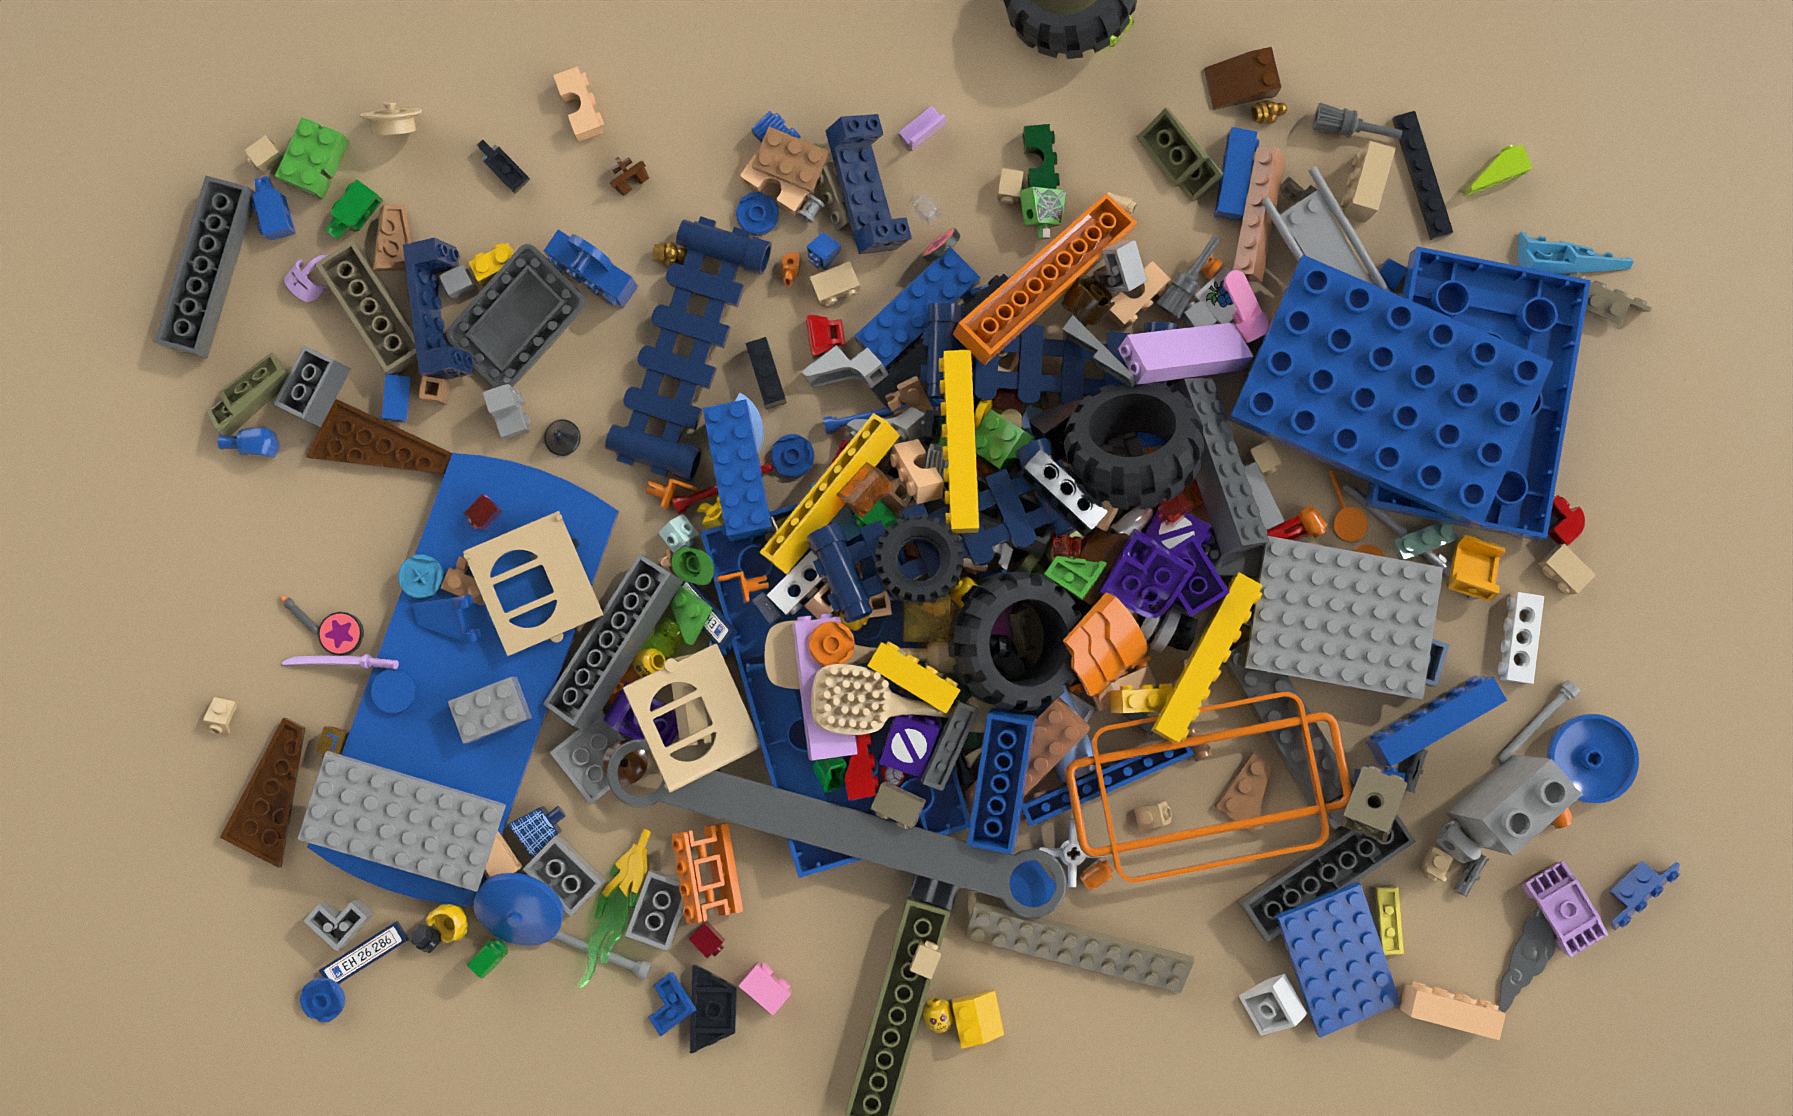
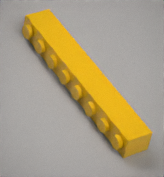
M971 350L944 351L943 358H939V372H943L944 380H940V394H944L945 401L941 402V416H945V424H942V438H946V446H943L942 453L943 460H947V468L943 469L944 482H948V491H944L945 504H949V513H945V523L951 526L953 533H978L979 513Z
M873 413L760 553L774 566L788 574L809 549L810 545L807 536L830 523L900 437L897 431L886 420Z
M1240 572L1233 575L1227 587L1230 593L1221 598L1151 731L1174 744L1186 739L1190 731L1187 727L1191 721L1194 722L1198 717L1200 710L1197 708L1201 701L1205 702L1211 691L1208 688L1212 681L1215 682L1221 673L1219 667L1222 662L1225 663L1231 654L1229 648L1232 642L1236 643L1242 633L1239 629L1242 623L1246 624L1252 614L1249 610L1261 598L1262 593L1259 591L1263 585Z

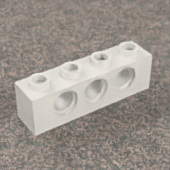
M812 550L767 595L787 616L790 613L794 615L803 606L800 602L805 597L810 599L818 591L816 586L821 581L827 582L826 577L819 578L818 573L813 581H807L804 578L807 570L813 569L816 571L813 561L818 558L813 554ZM793 585H798L801 588V593L797 597H791L788 593L789 588Z
M1515 592L1510 593V596L1507 598L1506 608L1508 609V616L1503 624V629L1506 632L1505 639L1501 643V653L1503 655L1502 662L1498 666L1499 680L1534 684L1544 596ZM1521 610L1526 615L1524 621H1521L1519 618V613ZM1518 632H1520L1523 636V641L1521 643H1519L1516 639V635ZM1516 654H1518L1520 657V663L1518 665H1516L1513 660Z

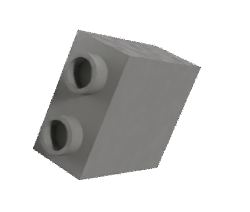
M1512 755L1451 807L1447 814L1453 820H1457L1462 825L1461 830L1470 840L1477 842L1480 847L1514 856L1583 794L1552 759Z

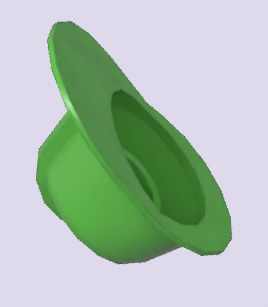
M681 547L673 554L672 568L681 580L698 585L710 583L714 575V565L707 553L700 549Z

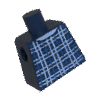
M542 806L510 822L508 826L533 859L554 836L561 833L562 830L557 823L566 817V814L560 806L555 807L550 812Z

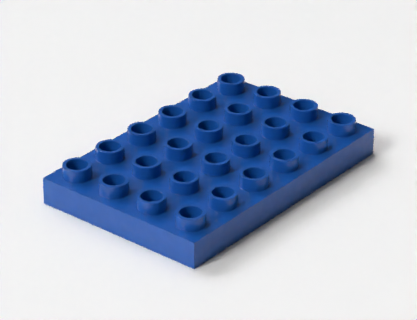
M1417 246L1409 254L1402 297L1553 361L1482 526L1475 528L1536 541L1546 539L1591 280ZM1371 482L1368 484L1365 507L1474 528Z
M1302 255L1228 420L1476 528L1482 526L1553 361L1306 255Z

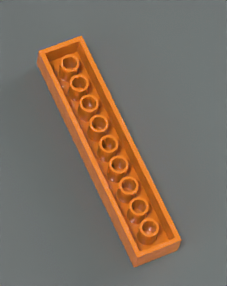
M1107 193L1104 194L961 320L953 335L968 350H971V353L985 366L1064 295L1082 275H1086L1103 260V249L1120 240H1125L1131 234L1137 222Z

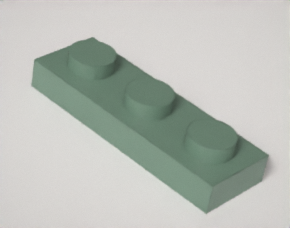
M1440 522L1395 539L1390 543L1398 559L1407 560L1452 543L1458 537L1450 523Z

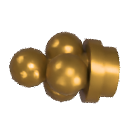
M1266 100L1253 105L1251 114L1253 121L1256 123L1273 124L1277 120V115H1284L1288 108L1284 102L1276 103Z
M659 242V244H654L653 261H658V264H663L664 262L666 266H671L676 263L677 259L685 261L688 251L685 248L677 249L676 244L673 242H667L665 245L664 242Z

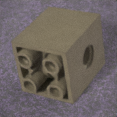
M1363 766L1344 812L1342 826L1386 843L1404 797L1407 783L1400 776L1394 774L1388 776L1381 773L1382 771L1377 767ZM1369 805H1375L1378 808H1371Z

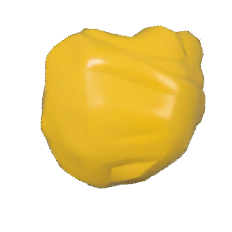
M440 905L429 912L426 917L427 924L431 926L434 923V926L440 931V938L444 943L461 940L467 933V916L459 905Z

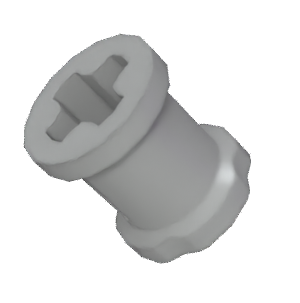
M808 194L806 197L807 201L802 209L797 211V214L805 221L813 223L815 215L820 208L824 207V203L815 196Z

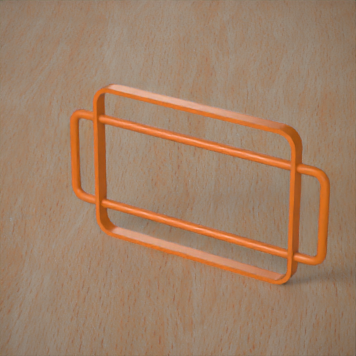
M1277 692L1199 707L1197 709L1200 712H1206L1286 696L1295 702L1298 712L1297 717L1188 737L1176 744L1167 741L1098 755L1097 739L1102 732L1154 722L1159 715L1100 727L1093 733L1091 738L1093 756L1076 759L1066 769V782L1079 846L1090 857L1112 854L1117 873L1124 880L1136 883L1319 847L1327 840L1329 835L1326 812L1346 808L1352 795L1337 720L1327 712L1306 715L1303 702L1296 694ZM1325 721L1329 724L1343 789L1341 800L1325 804L1308 728L1309 723ZM1298 725L1301 726L1317 805L1116 844L1101 763ZM1095 765L1110 845L1092 848L1088 845L1074 776L1076 769ZM1319 814L1321 834L1317 840L1310 843L1135 877L1125 875L1120 866L1118 856L1120 852Z

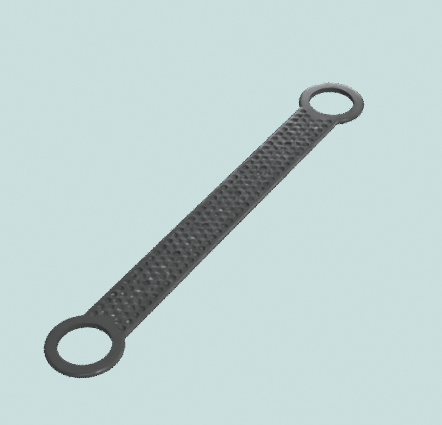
M636 739L624 743L613 753L608 763L607 780L611 791L620 801L633 807H648L661 802L998 897L1003 899L1011 911L1027 918H1038L1050 914L1060 905L1066 893L1067 882L1063 867L1055 857L1042 850L1028 849L1011 855L967 846V841L918 827H908V829L898 826L896 821L719 771H713L671 793L665 788L663 780L660 787L654 793L647 796H634L621 786L618 779V768L622 759L630 752L635 750L650 751L645 739ZM1029 860L1040 861L1048 865L1053 871L1056 880V887L1052 897L1046 903L1037 907H1028L1020 904L1012 896L1009 886L1013 870L1019 864Z

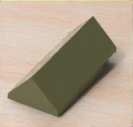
M1168 107L1164 108L1137 136L1175 187L1180 185L1192 202L1219 185L1223 172Z
M273 352L219 391L222 400L210 408L207 413L215 429L222 435L231 436L280 392L289 372Z

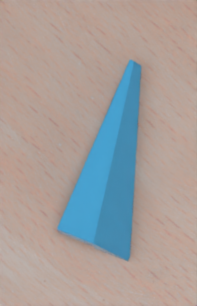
M1520 231L1518 236L1520 267L1556 274H1567L1574 272L1630 269L1634 263L1630 257L1626 259L1613 258V254L1609 252L1600 255L1593 252V248L1564 241L1559 243L1547 242L1546 237L1539 236L1538 239L1530 238L1527 236V232Z

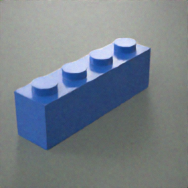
M1231 127L1228 132L1222 165L1223 176L1219 183L1214 217L1240 221L1243 217L1250 185V174L1254 165L1253 156L1257 147H1259V139H1256L1258 131Z

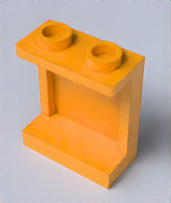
M1463 535L1455 543L1447 588L1490 602L1499 594L1500 586L1496 585L1499 560L1505 553V548L1493 542L1477 539V537L1472 535Z

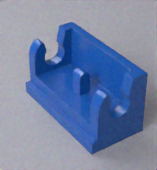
M385 375L382 409L383 421H407L411 377Z

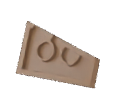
M383 205L380 209L373 271H406L403 245L412 243L405 205Z
M1252 752L1215 807L1234 821L1258 817L1272 765ZM1255 826L1246 829L1253 833Z

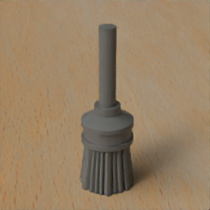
M1321 102L1318 103L1312 124L1313 131L1333 132L1348 138L1354 132L1359 133L1360 131L1400 139L1402 135V130L1363 122V119L1358 118L1356 110L1351 111L1347 108L1341 110Z
M1213 235L1191 269H1187L1186 272L1176 273V277L1171 281L1172 285L1156 302L1157 306L1180 319L1190 297H1194L1195 292L1200 288L1197 281L1198 273L1221 239Z

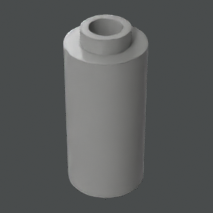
M1137 505L1108 528L1107 532L1108 534L1126 533L1130 535L1134 528L1141 531L1152 522L1154 511L1152 507L1141 509V505Z

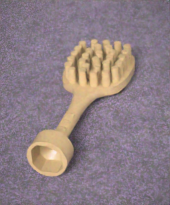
M798 620L781 622L771 627L766 637L764 652L766 673L769 680L776 686L800 689L792 623L798 622ZM935 637L926 648H900L898 650L904 656L909 653L919 659L918 662H926L927 665L939 673H954L953 666L956 665V660L953 657H949L948 639H954V637ZM854 644V653L846 664L858 665L869 663L878 648Z
M833 664L822 667L816 673L811 694V709L815 724L825 731L842 735H863L875 732L883 727L889 717L913 714L949 718L954 705H951L945 714L925 701L912 700L891 692L888 688V681L880 673L864 667L847 664ZM971 696L965 703L978 707L979 711L969 732L985 733L987 714L992 708L996 709V707L983 703L976 697Z

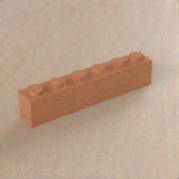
M1257 147L1234 262L1233 270L1241 271L1247 280L1252 282H1262L1274 223L1261 201L1269 197L1275 208L1277 207L1286 156L1277 147Z

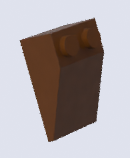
M1272 47L1249 51L1204 68L1213 110L1276 97L1282 88Z

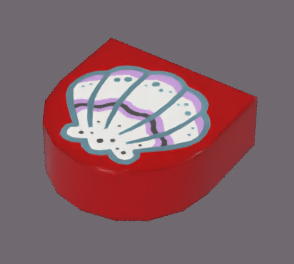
M887 766L880 769L884 781L895 786H900L906 780L907 775L905 772Z

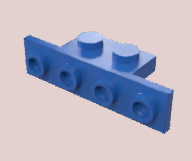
M1641 861L1614 886L1610 893L1626 909L1612 921V928L1617 930L1619 927L1624 928L1632 920L1630 916L1636 911L1638 913L1643 911L1648 905L1647 901L1652 896L1654 898L1658 897L1663 892V886L1668 881L1670 883L1674 882L1680 875V864L1676 861L1659 876L1647 864Z

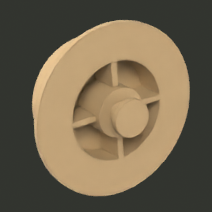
M396 102L383 103L386 109L367 111L359 115L361 118L370 121L371 133L373 135H394L416 131L414 117L420 114L422 109L395 108Z

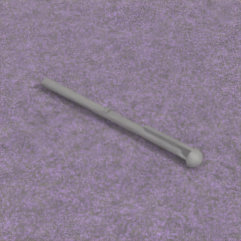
M1347 482L1342 489L1365 507L1366 496ZM1365 507L1398 536L1403 537L1409 534L1406 532L1407 529L1400 526L1384 511ZM1431 551L1421 554L1434 566L1443 567V573L1449 577L1451 563L1441 554L1436 556ZM1469 595L1467 596V599L1469 600L1478 599Z

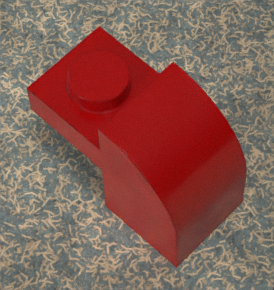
M1559 495L1554 496L1551 511L1558 520L1548 528V534L1557 545L1565 544L1568 546L1582 533L1585 527V515L1580 506L1570 509L1568 501Z

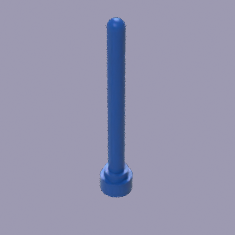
M906 403L901 404L894 411L887 407L839 419L837 417L832 418V416L824 417L827 435L836 433V430H840L839 427L847 426V423L854 419H869L873 413L881 418L892 416L894 412L906 408L907 405Z

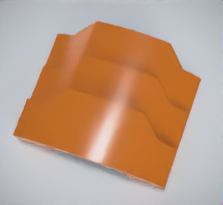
M1107 592L1063 640L1066 648L1072 655L1071 668L1083 684L1087 695H1094L1097 698L1112 682L1115 683L1128 667L1133 669L1147 653V643L1139 625L1116 596Z

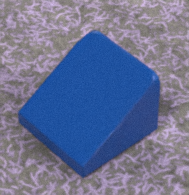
M1388 258L1384 261L1379 273L1388 288L1394 290L1407 268Z

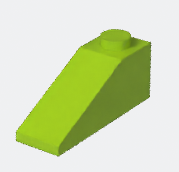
M1512 144L1501 149L1502 153L1464 192L1465 196L1525 175L1533 167L1524 145L1515 147Z

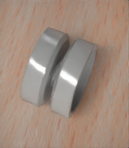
M1157 603L1149 604V607H1155ZM1170 606L1160 617L1147 618L1142 615L1140 616L1142 618L1137 624L1146 642L1150 638L1149 649L1159 654L1165 649L1176 630L1182 614L1181 611Z

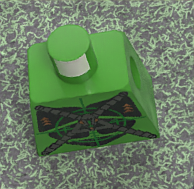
M1040 187L1020 190L1024 224L1037 227V239H1050V228L1062 224L1066 190Z

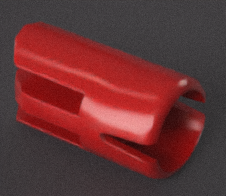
M1295 516L1267 529V536L1293 541L1306 536V533L1303 531V525L1300 524L1299 516Z

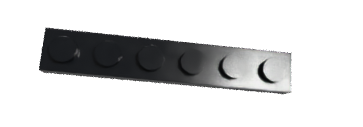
M1411 111L1394 116L1392 120L1395 129L1402 130L1399 143L1430 240L1451 235L1453 233L1452 225L1416 112Z

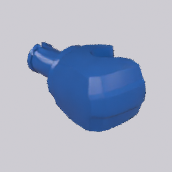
M265 427L241 429L237 436L220 435L218 437L219 449H238L241 455L250 454L275 458L280 447L276 433Z

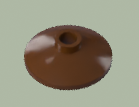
M630 740L615 742L607 749L603 758V767L606 775L608 763L613 753ZM635 750L624 757L627 759L628 765L626 767L621 766V764L619 765L618 779L621 785L635 783L643 777L648 766L645 750Z

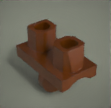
M616 157L615 161L618 165L611 170L614 174L621 170L623 173L609 183L623 196L633 190L626 179L633 175L639 185L649 179L644 168L646 166L645 163L640 161L627 170L626 167L633 163L628 157L621 161L619 157Z

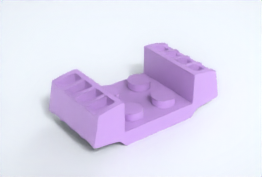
M1564 861L1555 863L1521 884L1528 898L1534 899L1557 935L1554 937L1556 944L1570 958L1608 935L1599 914Z

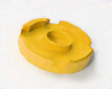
M980 400L974 413L975 431L989 410L992 409V400Z

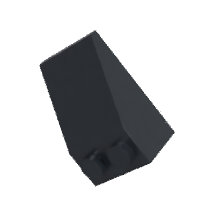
M1083 399L1048 408L1029 420L1034 439H1048L1055 454V462L1065 457L1064 431L1071 414L1075 412L1078 404Z

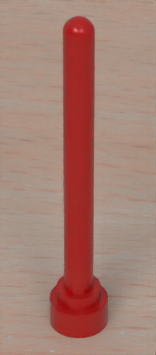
M769 463L762 465V474L771 472L773 466ZM716 484L687 497L685 495L673 497L672 500L678 514L687 511L686 509L690 507L689 505L718 494V487Z

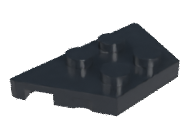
M693 964L691 1001L696 1011L691 1014L690 1054L708 1045L710 1046L720 1039L735 1034L737 986L699 965Z

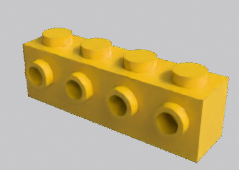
M888 641L887 644L881 642L867 666L946 714L960 692V689L956 688L958 683L948 677L945 680L937 676L939 672L929 665L926 668L918 665L919 659L907 653L906 656L898 652L900 648Z
M1172 683L1159 684L1157 689H1153V684L1139 685V689L1133 690V685L1120 686V690L1109 691L1110 713L1161 711L1173 690Z

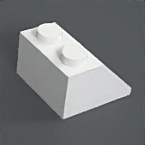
M1286 974L1269 978L1239 996L1261 1036L1295 1027L1307 1014Z

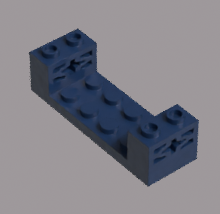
M879 115L841 116L825 132L858 254L896 250L911 240L912 236L907 217L892 219L872 148V144L884 135Z
M435 237L404 244L403 251L419 374L445 380L473 374V358L470 353L447 346L443 332L445 325L441 316L442 302L438 293L439 280L436 273L449 271L459 266L460 256L457 247Z

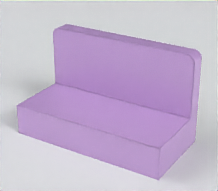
M931 106L899 131V136L913 151L945 125L946 116L944 114L939 115L934 107Z

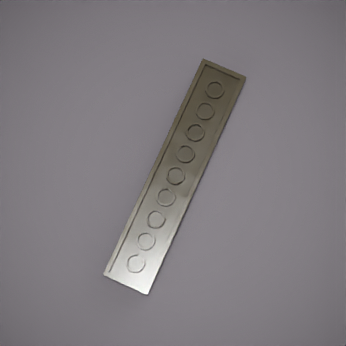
M975 901L965 933V939L1178 993L1182 992L1194 964V956L1040 917H1023L1011 910Z

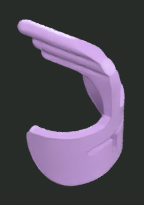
M328 255L317 256L302 271L300 267L304 262L303 260H298L284 277V282L288 289L299 299L305 302H312L327 290L326 286H320L310 281L307 275L317 267L315 263Z

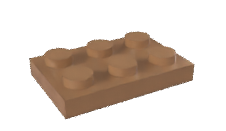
M768 127L752 164V169L813 193L829 156V151Z

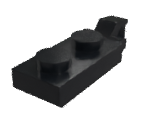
M484 140L477 144L479 149L485 154L482 157L483 162L514 194L530 180L500 147L494 145L491 148Z

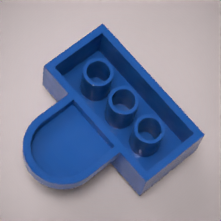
M558 229L543 250L548 256L547 259L560 272L565 270L569 277L579 284L583 281L587 289L596 295L601 293L606 298L605 300L615 307L620 305L624 308L638 287L632 276L613 265L609 257L575 234L568 236Z

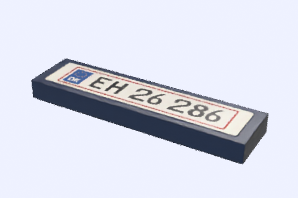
M683 580L681 586L687 587L713 608L703 629L721 649H726L737 634V630L695 583Z
M396 921L319 971L323 977L330 978L340 984L402 945L409 938L400 923Z

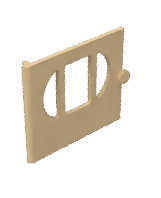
M559 511L463 551L464 559L468 562L507 656L547 639H551L553 642H560L564 637V632L604 615ZM526 550L538 556L533 561L493 578L490 577L496 561L510 551ZM539 565H543L554 592L505 613L495 592L494 585ZM557 600L552 616L545 623L537 627L522 628L509 621L511 618Z
M717 643L679 661L672 658L667 659L663 669L622 687L665 782L664 786L668 789L669 793L761 748L760 740ZM673 682H684L696 688L695 691L650 711V704L654 695L663 686ZM700 696L712 725L665 747L653 719ZM715 732V739L711 748L699 759L687 762L676 760L670 756V753Z

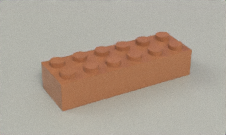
M1060 697L1051 702L1036 717L1024 796L1090 729V726ZM977 778L963 793L973 804Z

